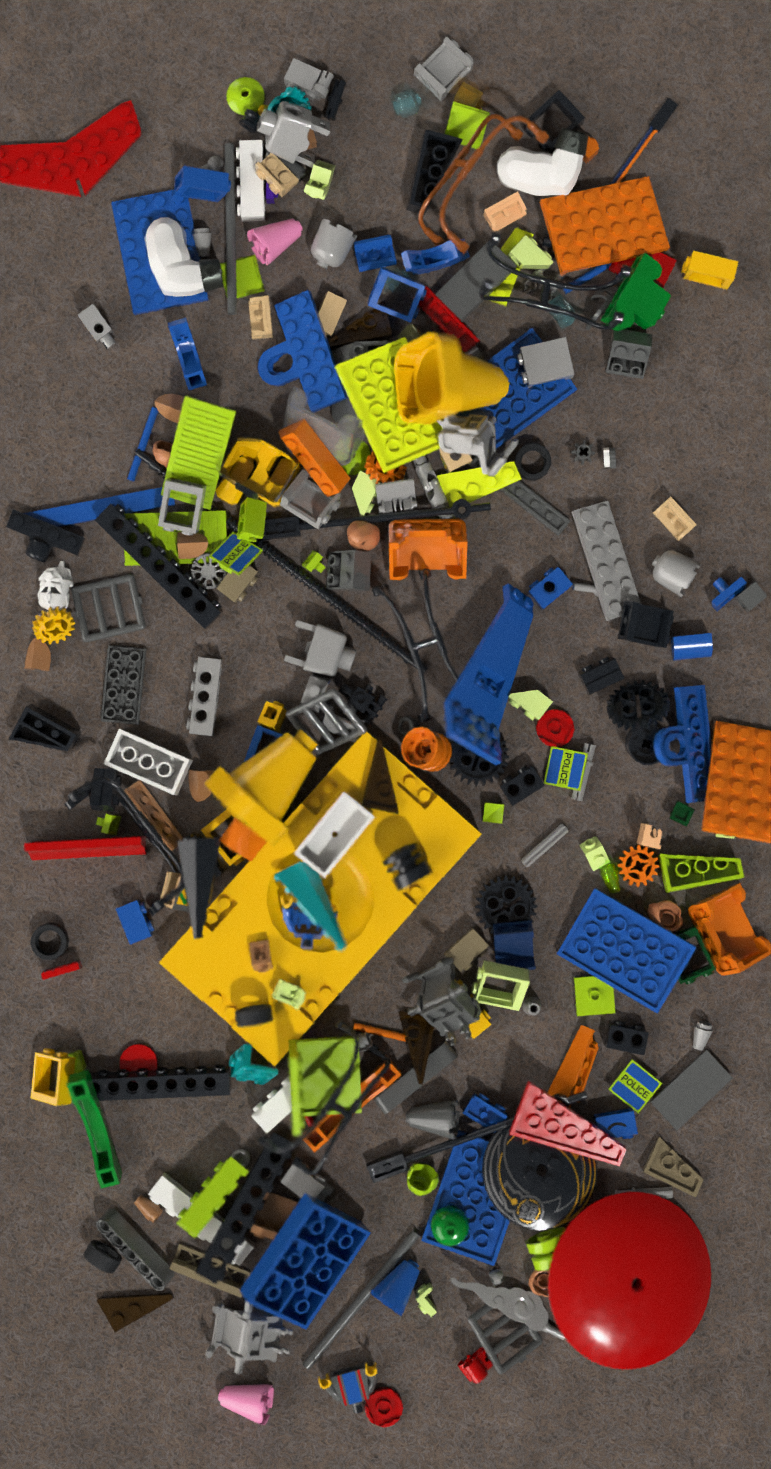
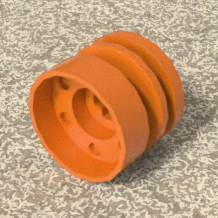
M418 727L406 734L401 745V751L404 760L409 765L435 772L443 769L450 761L452 746L449 739L443 734L424 727Z

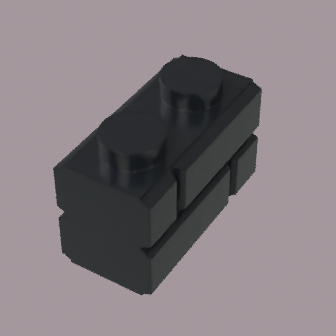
M608 656L598 661L600 665L594 668L591 664L581 669L582 673L579 674V677L588 695L625 679L615 658L610 660Z
M94 768L93 779L99 777L109 778L121 787L122 776H119L116 769ZM99 782L91 788L89 806L92 810L114 812L115 806L119 805L120 796L112 785L106 782Z

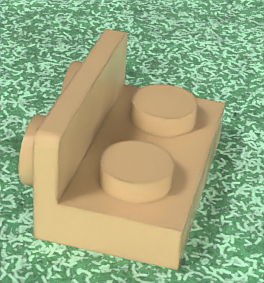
M272 153L261 163L257 162L255 164L256 175L262 181L266 180L269 183V188L275 195L279 194L283 197L299 182V179Z

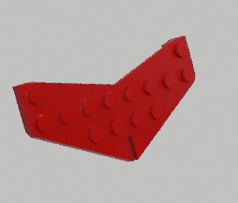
M132 101L121 103L66 142L0 145V182L82 197L77 184V180H80L86 196L141 136V128Z

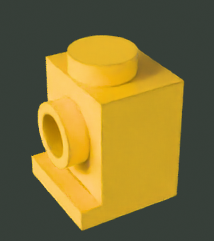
M266 701L257 722L266 729L280 733V727L287 711L284 705L277 701H273V703Z

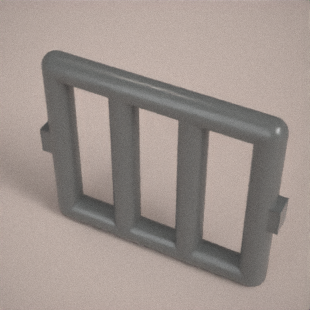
M133 574L79 585L71 589L76 610L74 612L75 619L78 620L82 640L85 643L145 629L146 624L141 606L143 601L142 597H139ZM126 582L129 584L137 623L126 625L117 587L118 584ZM105 587H110L119 626L109 630L107 629L98 590ZM91 591L100 632L92 634L88 632L80 593Z
M336 689L328 690L286 712V717L298 731L301 729L317 744L314 751L318 755L367 732V728L355 714L356 710L354 707L348 705ZM333 698L357 729L349 732L325 701ZM318 705L342 736L334 739L310 708ZM303 712L328 743L320 746L296 715Z
M485 1304L468 1317V1322L497 1373L502 1375L516 1363L525 1361L527 1359L526 1356L539 1347L543 1341L538 1331L531 1330L524 1323L492 1347L487 1337L511 1319L503 1315L482 1331L477 1320L493 1309ZM529 1331L533 1341L505 1363L501 1364L496 1354Z

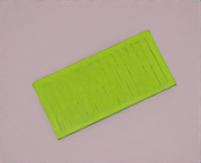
M187 395L185 396L161 491L162 496L165 480L168 478L206 485L203 508L211 510L219 472L222 468L236 411ZM171 490L170 498L196 506L197 495Z
M202 511L200 528L197 533L203 534L208 540V547L203 554L212 553L227 538L226 511ZM167 512L166 520L192 526L194 512ZM160 513L125 514L129 519L132 517L139 523L140 526L138 528L142 532L146 531L153 537L152 542L156 546L161 545L167 551L165 555L170 560L174 558L179 564H193L196 558L179 559L177 535L178 532L182 531H165L163 527L158 526ZM134 532L129 535L131 543L137 541V535ZM149 546L143 548V555L146 557L150 556L151 549ZM124 550V553H125V563H124V565H125V566L139 565V564ZM207 556V557H206L207 563H210V562H209V556ZM202 558L197 561L198 563H204ZM159 559L156 563V565L165 564L164 561L161 559Z

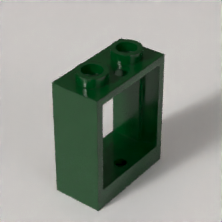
M695 924L675 933L685 940L696 936L709 963L686 974L682 972L678 978L679 983H686L688 985L695 982L699 976L707 977L712 975L717 965L698 925Z

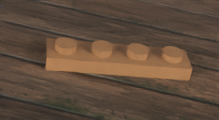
M141 780L124 790L125 793L159 832L165 844L171 851L176 849L178 841H183V837Z

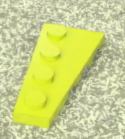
M515 228L500 250L507 256L525 235L529 238L533 237V234ZM511 273L489 296L510 297L518 275ZM493 301V302L498 303V304L503 305V306H506L507 303H508V302Z
M514 461L505 463L494 476L483 474L481 467L437 475L450 507L459 499H464L471 503L522 480Z

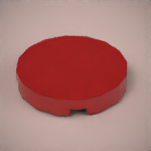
M558 709L545 712L536 725L540 741L551 747H560L567 744L573 737L575 730L570 715Z
M134 1044L123 1051L119 1066L120 1069H128L129 1071H137L139 1068H147L148 1071L157 1069L158 1059L156 1053L149 1046Z
M382 1387L375 1389L369 1394V1399L365 1403L367 1418L374 1425L376 1424L384 1428L397 1423L403 1412V1403L399 1394L391 1388Z

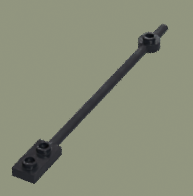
M459 499L452 507L330 519L326 525L322 524L320 528L346 526L358 520L375 523L451 514L457 519L463 520L467 519L471 512L491 510V504L470 505L467 500ZM460 507L466 509L464 513H460L458 510ZM299 517L265 520L264 537L262 540L301 537V530L317 528L307 522L300 523Z
M586 1091L569 1097L563 1094L553 1095L555 1099L562 1101L567 1107L570 1104L588 1098ZM514 1117L404 1156L402 1150L366 1163L367 1170L373 1183L408 1171V1163L510 1127Z

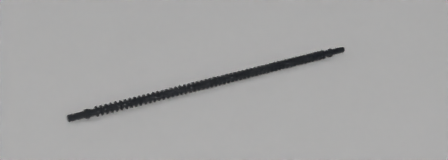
M138 449L135 455L147 463L151 470L157 471L159 476L163 475V479H165L166 467ZM212 503L211 510L207 509V511H224L223 509L219 510V506L215 507V503ZM226 513V524L229 526V529L232 528L233 532H238L237 520H232V516L228 517V513ZM257 538L256 542H251L263 550L264 556L268 555V559H273V563L277 562V566L281 565L282 570L286 569V573L290 572V576L294 575L295 579H299V583L303 582L304 586L307 585L309 590L312 589L313 593L316 592L317 596L320 595L321 599H325L326 603L329 602L330 606L335 607V610L339 609V613L342 612L344 613L343 616H348V620L352 619V623L356 622L357 627L361 626V630L365 629V633L369 632L370 637L374 636V640L378 639V643L382 642L383 647L387 646V650L391 649L392 653L395 652L397 657L400 656L404 663H409L417 669L411 653L406 652L404 647L400 648V644H395V640L391 641V637L387 638L386 633L383 635L382 630L378 631V627L374 628L372 623H368L369 620L365 621L364 617L361 618L360 614H356L355 610L352 611L351 607L346 606V603L342 604V600L339 601L337 600L338 597H333V593L329 594V590L325 591L324 586L320 587V583L316 584V580L312 581L311 576L307 577V573L303 574V570L299 571L298 566L294 567V563L290 564L289 560H285V556L281 557V553L277 554L276 550H272L271 546L268 547L267 543L264 544L262 539L259 540ZM421 663L423 672L425 673V671L428 668Z

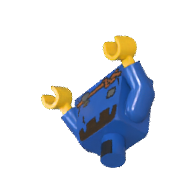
M282 894L283 920L288 930L294 933V937L302 938V949H313V939H322L324 934L323 928L319 924L315 925L301 908L292 902L291 894L289 901H284ZM331 898L330 904L334 911L335 917L337 918V909H339L341 905V900L339 899L338 905H333V898Z

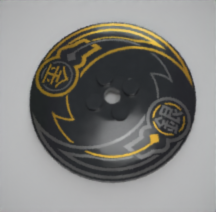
M511 1126L496 1131L489 1140L484 1152L482 1177L491 1203L502 1216L512 1223L527 1229L549 1230L571 1222L586 1208L596 1186V1159L510 1135ZM540 1164L546 1167V1173L543 1176L538 1175L536 1172V1168Z

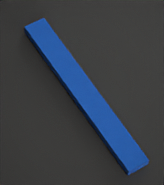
M162 487L24 514L54 526L62 527L94 521L110 503L119 504L126 511L124 514L161 508L163 498L161 495ZM169 498L168 506L176 505L175 499Z

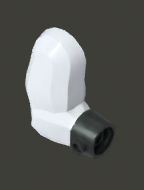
M562 128L554 146L556 149L552 154L534 152L521 146L508 148L501 154L497 162V174L500 182L507 188L520 190L536 196L568 195L575 186L581 171L583 155H586L589 135L572 129Z
M161 217L152 222L146 232L145 244L150 268L164 295L175 297L192 296L204 291L209 292L224 287L219 259L193 261L187 249L186 231L180 223L168 217Z

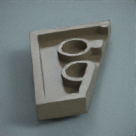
M658 1136L642 1172L696 1197L703 1179Z

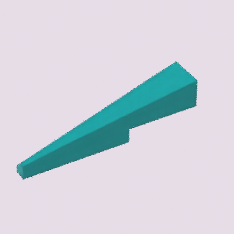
M298 862L276 873L274 879L276 881L280 880L286 886L285 891L287 894L292 893L297 899L296 904L315 925L319 924L323 928V935L326 938L330 937L336 943L337 951H343L347 945L319 873L306 862Z

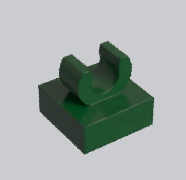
M676 801L669 819L687 827L695 809Z

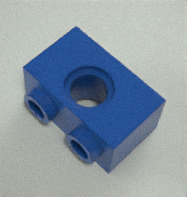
M553 567L543 574L545 578L539 582L537 579L529 586L531 590L528 591V594L541 610L546 608L573 585L559 567L555 570ZM545 583H552L554 590L552 592L545 591Z

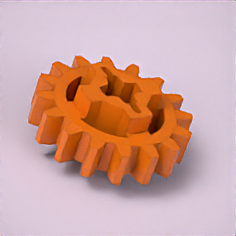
M372 451L371 455H368L364 466L366 468L365 473L371 474L369 479H376V484L379 482L387 483L403 480L407 470L404 464L383 473L374 451Z
M637 845L635 850L632 846H629V852L623 850L625 856H619L618 858L622 862L617 864L622 869L618 874H624L622 880L626 881L629 879L628 884L632 885L635 882L636 887L640 886V882L646 886V880L653 882L654 880L651 876L658 875L654 870L659 868V865L655 864L658 858L652 857L654 851L647 852L648 847L646 846L641 850L640 845ZM637 853H642L648 858L641 859ZM630 857L631 861L629 865L626 866V861ZM636 861H638L639 863H644L642 864V866H640L641 870H638L636 868L633 869V867L636 865ZM650 866V870L646 875L645 871L647 867ZM629 873H636L639 879L632 878Z

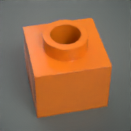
M588 137L586 155H583V161L586 164L599 151V144L593 137Z

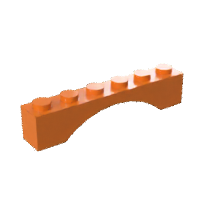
M386 1060L361 1081V1093L383 1069ZM392 1060L386 1073L361 1101L362 1107L401 1076V1070ZM341 1114L327 1115L304 1140L314 1153L334 1135L337 1130L336 1127L344 1116Z

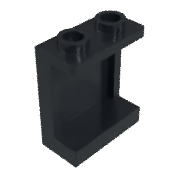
M625 601L617 639L667 648V644L670 641V628L674 621V611L647 606L638 602Z

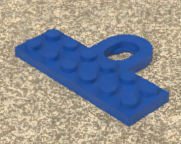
M306 290L274 305L286 341L267 349L261 355L258 362V372L262 380L273 386H283L300 379L312 413L347 399L344 386L335 369L336 363L311 291ZM290 354L293 358L292 367L286 372H275L273 365L279 361L282 355Z
M705 685L674 688L678 726L660 729L655 737L654 750L657 759L663 765H682L686 803L705 801L712 747ZM675 738L680 743L678 754L672 752L669 748L670 742Z

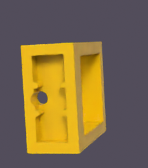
M693 251L690 256L686 257L681 272L684 273L683 279L728 289L734 281L739 261Z
M227 808L201 831L207 838H214L211 834L213 830L229 817H237ZM221 845L219 846V854L229 866L233 863L237 866L244 860V857L236 854L231 859Z
M50 1048L43 1049V1052H35L31 1099L55 1106L71 1104L72 1099L67 1087V1081L70 1074H74L76 1058L68 1056L67 1052L55 1053V1049ZM52 1060L59 1061L56 1092L49 1090Z

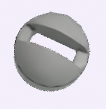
M496 1269L488 1272L494 1287L504 1281V1275L501 1270Z

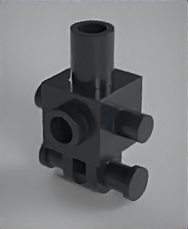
M344 682L338 692L350 699L348 703L356 710L355 714L358 711L363 714L365 711L369 712L363 720L371 725L373 719L379 716L377 714L378 711L384 709L382 706L388 699L380 694L375 703L373 701L374 697L370 695L374 689L372 686L367 684L364 690L360 687L355 690ZM370 704L374 706L372 710L368 708Z

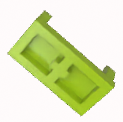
M247 497L240 504L237 539L256 542L257 538L262 539L264 537L267 502Z

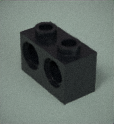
M526 765L517 771L519 773L517 776L512 778L510 775L501 781L502 785L499 787L511 806H514L545 786L533 766L528 768ZM527 774H531L534 777V782L531 785H527L524 782V777ZM511 784H515L518 787V792L515 795L508 793V786Z
M614 1021V1024H608L604 1044L606 1048L639 1055L645 1054L649 1032L644 1030V1026L633 1024V1027L625 1026L626 1023L621 1021ZM617 1030L622 1031V1037L614 1040L612 1037L613 1033ZM635 1034H639L641 1036L640 1042L632 1043V1037Z

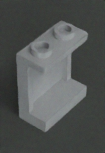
M447 36L444 38L443 44L422 65L419 63L414 68V76L440 101L470 73L474 64L473 58L467 52L463 53L459 49L458 43L453 39L450 40Z
M566 337L521 347L519 354H517L518 363L523 366L524 370L521 373L523 384L527 383L528 388L541 383L563 378L568 380L574 377Z
M302 469L283 493L280 506L319 529L322 524L326 525L331 518V512L338 510L341 505L339 501L341 494L337 493L335 496L327 497L318 485L308 480L309 473Z

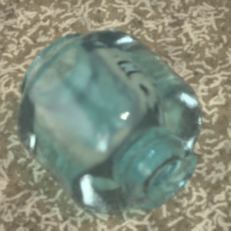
M411 89L396 94L394 101H392L396 115H400L402 118L417 114L419 112V105L422 104L419 94H414Z

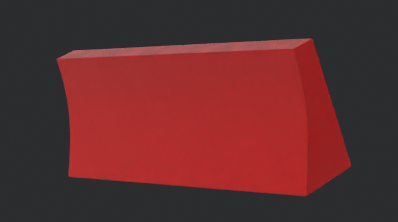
M133 836L24 843V851L28 852L31 860L146 854V837Z

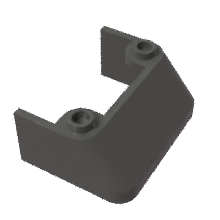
M387 341L354 342L335 348L332 354L336 365L384 346L387 344ZM348 395L347 399L331 405L332 418L337 424H361Z

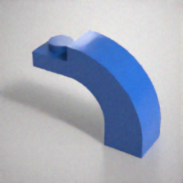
M451 240L430 249L406 250L401 253L406 272H412L413 275L429 273L449 267L470 257L468 250L465 254L460 252Z
M186 317L169 322L168 327L188 389L193 390L206 386L207 382Z

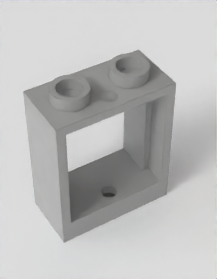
M172 478L165 480L158 526L163 527L165 531L173 532L174 530H180L182 534L190 536L193 533L196 534L200 528L207 486ZM171 490L197 495L192 526L166 520Z

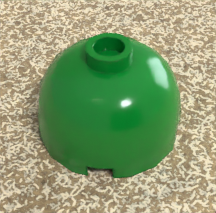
M448 1205L440 1210L438 1209L432 1216L430 1225L432 1235L442 1245L450 1247L458 1245L468 1235V1218L460 1208Z

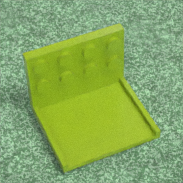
M352 1036L289 1040L293 1135H301V1128L305 1127L304 1116H317L335 1088L342 1082L354 1053V1039ZM359 1053L351 1076L336 1101L346 1109H349L354 1100L358 1099L361 1094ZM361 1105L356 1111V1113H362ZM331 1108L327 1115H334L339 1113Z

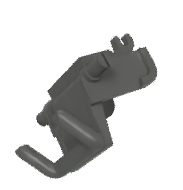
M446 957L437 961L436 965L404 976L402 981L404 983L414 980L423 981L421 992L418 994L417 1004L407 1010L408 1015L413 1016L421 1013L425 1020L439 1031L441 1036L446 1035V1041L451 1039L450 1044L453 1046L456 1045L455 1030L460 1029L461 1034L466 1033V1040L471 1038L469 1024L479 1020L481 1008L474 997L471 998L466 993L468 990L465 984L460 986L455 981L454 960L452 957Z

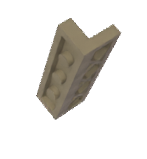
M181 1243L179 1244L170 1270L240 1298L242 1297L239 1290L250 1276L251 1271L228 1263L226 1266L227 1274L222 1282L218 1280L217 1284H214L195 1272L198 1267L196 1260L203 1258L205 1253ZM181 1249L189 1252L192 1259L186 1262L179 1260L178 1257ZM216 1257L212 1258V1262L216 1263L213 1264L214 1266L222 1264L223 1260ZM237 1272L245 1274L243 1283L235 1282L232 1274Z

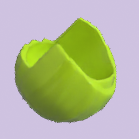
M414 1163L410 1167L407 1174V1185L415 1195L429 1194L438 1185L439 1175L430 1165Z

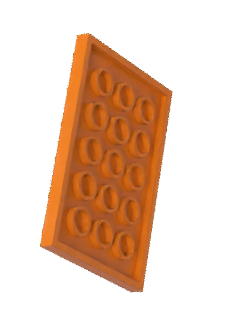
M649 176L573 192L566 196L559 195L545 198L539 202L560 274L636 258L643 253L650 255L668 251L670 248Z
M715 721L701 831L771 843L770 730Z

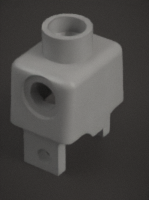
M282 101L279 104L276 113L265 108L257 125V131L266 135L265 142L268 152L292 164L294 161H298L312 168L315 163V154L306 151L310 144L307 138L309 130L312 129L326 136L330 133V123L312 116L311 110L286 101Z
M296 621V627L314 633L313 640L307 642L305 648L307 653L306 661L286 655L285 662L304 667V671L328 677L336 676L338 668L346 671L351 670L357 650L345 646L347 642L345 634L321 624L314 626Z

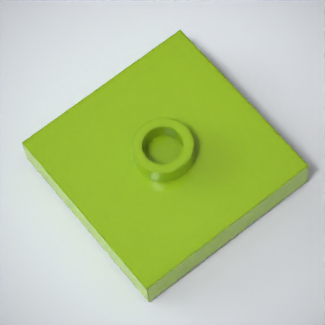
M594 976L574 977L577 1016L615 1013L613 987Z

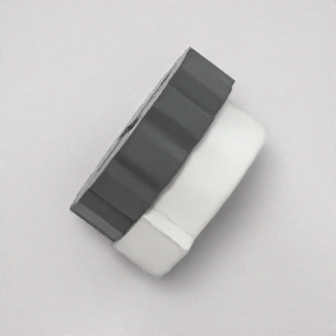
M604 447V467L615 469V447Z

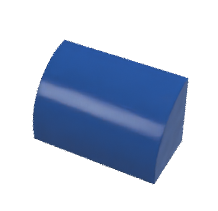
M712 633L672 637L673 661L711 657L713 650Z

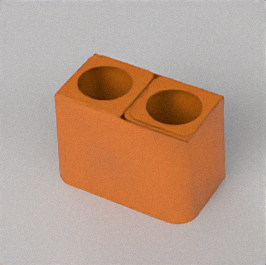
M234 818L219 839L228 848L251 862L267 843L266 840L237 818Z

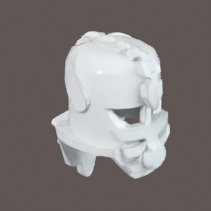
M60 561L58 567L47 568L38 579L40 581L38 603L47 610L50 607L52 610H55L56 607H59L60 610L63 608L67 609L69 605V587H73L71 570L65 568L64 561Z

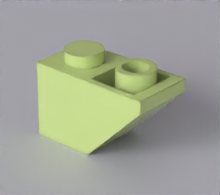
M526 235L507 255L520 269H548L553 263L550 254L544 250L542 251L537 246V242L532 237L528 238Z
M362 471L359 472L352 486V492L360 515L365 516L366 514L370 515L374 507L372 501L374 497H377L375 487L376 479L370 480V475Z
M539 690L510 693L508 696L510 699L509 703L516 709L521 707L525 710L524 715L532 721L534 718L539 720L553 702Z

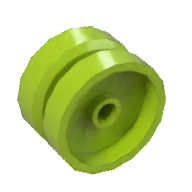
M564 1227L545 1230L533 1235L526 1241L529 1253L534 1254L532 1262L535 1270L550 1269L552 1256L565 1230Z

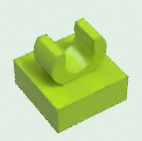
M314 550L302 563V566L310 572L315 569L322 573L326 568L320 563L323 557Z
M106 814L105 818H97L96 825L102 826V833L117 835L121 816Z

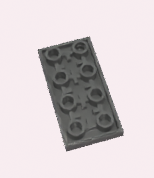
M486 243L435 295L463 322L484 301L479 296V290L483 285L484 279L493 280L492 289L486 294L489 296L511 272L497 265L489 257ZM495 245L492 249L493 254L506 265L516 269L517 265Z
M108 645L101 711L102 722L139 725L147 649Z
M705 1049L650 1102L678 1130L733 1078Z

